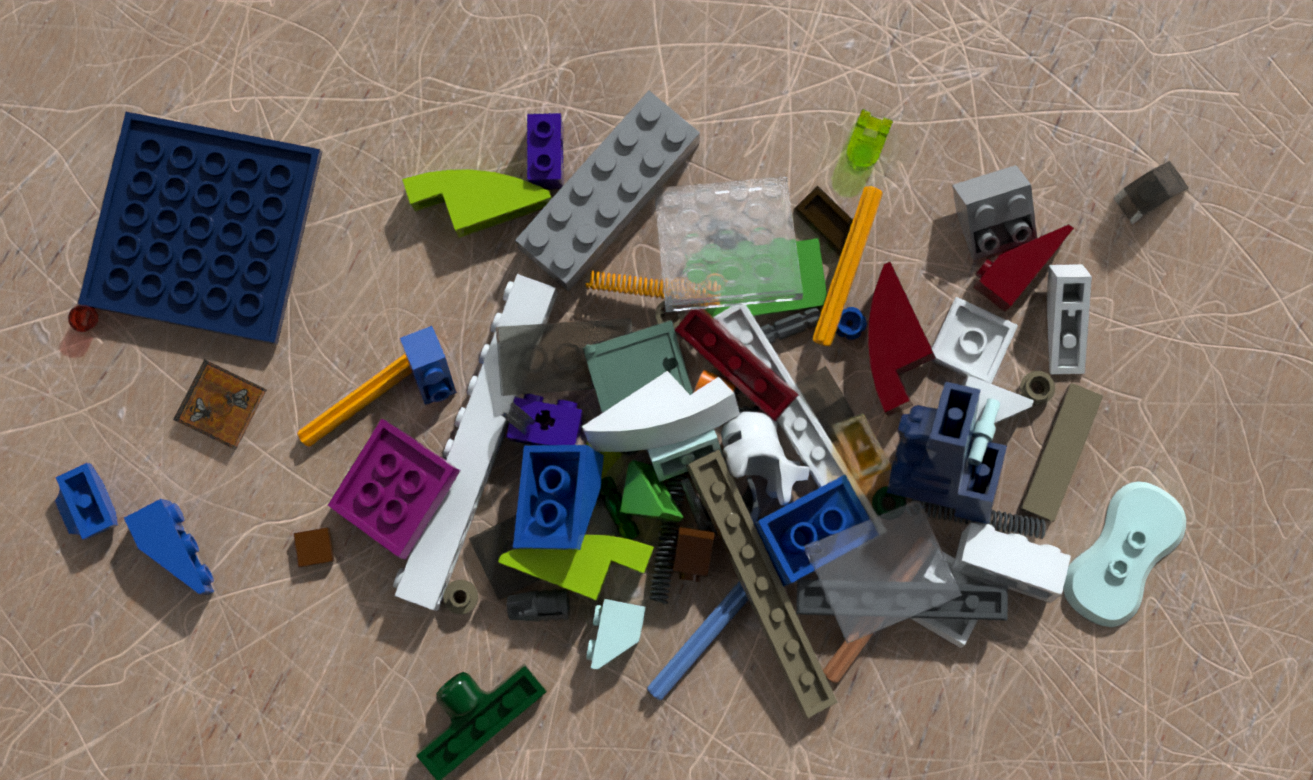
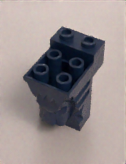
M945 381L938 408L916 405L911 408L909 414L901 416L898 426L900 440L891 468L887 493L955 509L954 517L989 525L1007 446L993 442L988 443L981 465H973L967 461L974 441L973 431L981 389Z

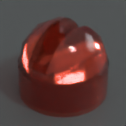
M79 305L71 309L68 321L75 331L87 332L96 327L99 321V314L93 307ZM87 311H88L90 314H89V318H88L87 325L85 326V325H82V324H83V322H84V320H85V317H86V314H87Z

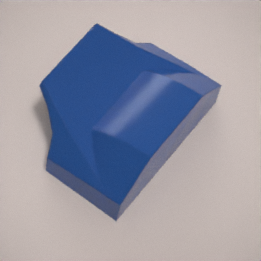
M85 463L55 477L60 487L55 503L69 534H77L81 536L82 540H87L118 526L116 510L102 479L92 464Z

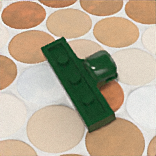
M525 663L493 690L488 692L482 690L468 673L461 672L456 674L436 693V702L450 717L451 723L416 753V757L436 780H442L547 692L546 688Z

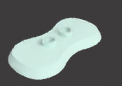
M1140 481L1129 483L1114 494L1108 506L1106 521L1101 535L1088 550L1076 557L1068 567L1063 591L1065 598L1075 611L1089 621L1105 627L1120 626L1137 613L1142 602L1146 579L1152 568L1162 558L1171 553L1184 537L1186 516L1178 501L1161 488Z

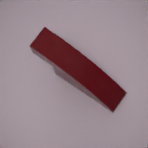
M891 262L883 265L872 299L868 333L871 372L884 413L888 417L913 406L899 375L936 358Z

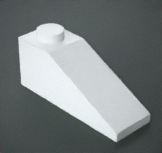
M1049 265L1047 321L1050 374H1085L1092 276L1083 265Z

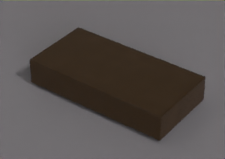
M817 186L794 208V212L827 245L841 256L853 219Z

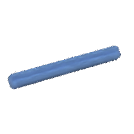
M740 581L649 684L647 690L656 699L662 700L748 601Z

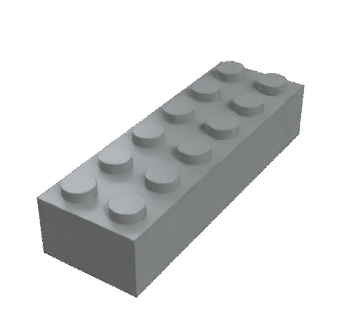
M648 91L516 238L515 241L518 249L567 291H570L700 144V132L651 91Z

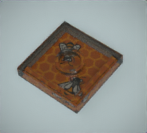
M204 359L173 420L236 450L267 389Z

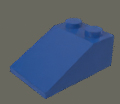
M588 445L524 446L513 548L580 550L600 492L604 455Z
M846 474L754 523L783 586L802 578L878 536Z

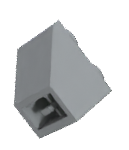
M1016 165L952 185L956 214L973 260L1021 246L1037 238L1031 184Z

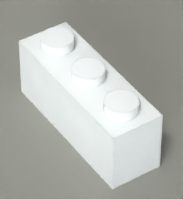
M971 522L962 532L952 570L995 585H1008L1010 590L1052 603L1062 595L1071 556L1061 553L1059 548L1052 545H1037L1028 542V539L1020 534L1010 533L1007 535L995 531V528L990 524Z

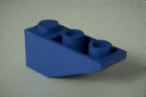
M159 499L124 517L139 550L198 594L209 595L214 592L211 585L214 582L213 575L206 564L201 565L196 554L199 552L198 544L190 533L186 534L181 523L185 519L176 503L172 504L171 501Z

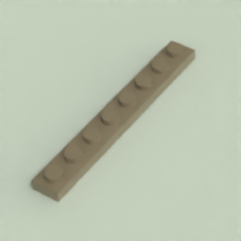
M716 450L687 464L686 468L803 717L809 718L836 704L837 700L720 450Z

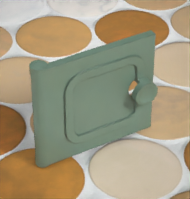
M672 320L583 347L602 413L666 371L676 379L689 395L693 394Z

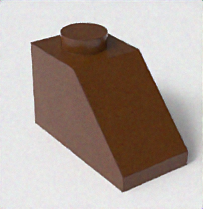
M680 527L673 572L680 573V580L700 582V576H708L715 533Z

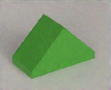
M632 460L628 464L620 512L642 518L680 522L684 517L663 481L659 482L653 465Z

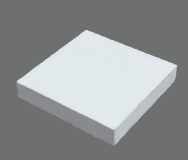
M956 297L932 346L936 358L931 361L965 377L972 376L991 384L1018 325Z

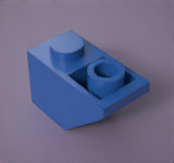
M432 326L400 338L425 405L432 402H441L450 395L457 393L446 357Z

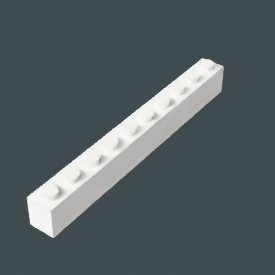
M517 274L514 282H508L503 295V300L507 301L503 313H497L493 320L491 332L495 334L491 344H485L479 358V363L483 364L479 376H473L469 383L467 395L471 397L467 407H461L455 421L458 431L454 440H448L442 458L461 471L408 556L410 557L405 569H399L393 587L397 588L396 597L432 610H439L444 591L449 584L509 425L514 397L519 398L558 295L555 287Z

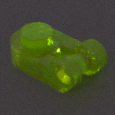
M861 110L846 149V160L852 168L866 171L875 166L893 120L886 117L882 120L871 116L870 111ZM865 128L878 132L876 139L863 134Z

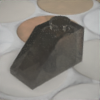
M1168 161L1124 187L1114 199L1131 224L1134 225L1189 189V187L1173 164Z

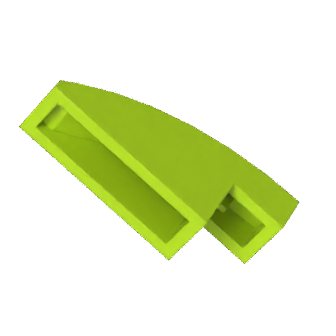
M473 169L442 170L402 179L409 202L415 212L446 202L454 229L459 238L542 210L552 199L549 191L540 186L516 177L490 171Z
M585 535L580 550L513 549L500 555L498 562L598 600L612 561L645 573L654 547L631 539L607 535Z

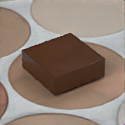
M326 527L294 533L298 567L335 562L330 528Z

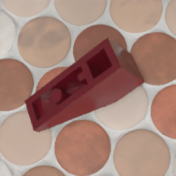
M1068 224L1000 254L993 263L987 259L975 274L979 281L974 285V288L1006 312L1074 228Z

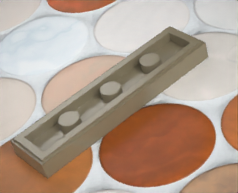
M1073 383L1069 384L1020 507L1021 510L1050 522L1055 521L1103 395Z

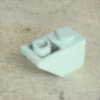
M604 599L603 606L596 605L593 625L599 626L597 639H590L586 660L592 661V669H600L640 641L646 607Z

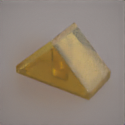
M864 413L832 425L846 466L852 476L859 482L892 469Z

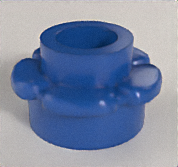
M855 307L844 309L836 334L840 337H846L848 340L859 338L861 332L866 329V318ZM849 320L853 322V325L850 327L846 324Z

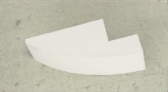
M666 371L583 425L582 428L589 446L594 450L601 452H629L667 446L699 436L739 415L740 412L734 392L719 377L689 395L676 379Z

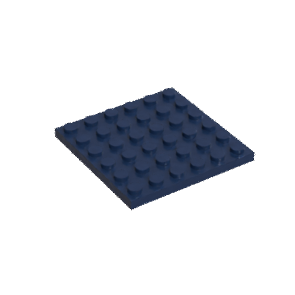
M126 111L78 304L83 307L278 345L322 151L317 148Z

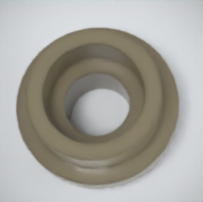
M1033 371L1022 379L1020 392L1022 396L1034 400L1033 405H1042L1053 397L1055 384L1047 373ZM1036 382L1042 386L1041 394L1033 393L1031 390L1032 383Z
M453 581L444 591V603L455 614H467L477 605L478 591L469 581ZM459 590H463L467 595L466 601L462 604L457 603L454 599L455 593Z

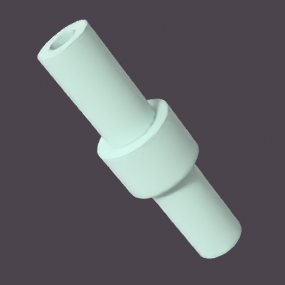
M987 399L981 419L975 423L973 431L974 441L967 459L970 464L981 465L987 444L993 440L996 431L994 422L1000 407V402L996 399Z

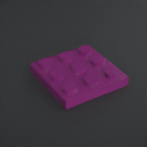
M381 419L327 506L397 557L406 560L461 470L389 421Z

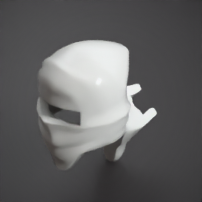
M742 412L727 421L721 431L724 446L722 454L729 472L736 478L744 475H760L768 480L766 493L771 498L778 497L780 505H788L791 499L793 484L796 481L808 480L810 468L800 466L799 461L788 460L785 457L777 435V421H773L764 413Z

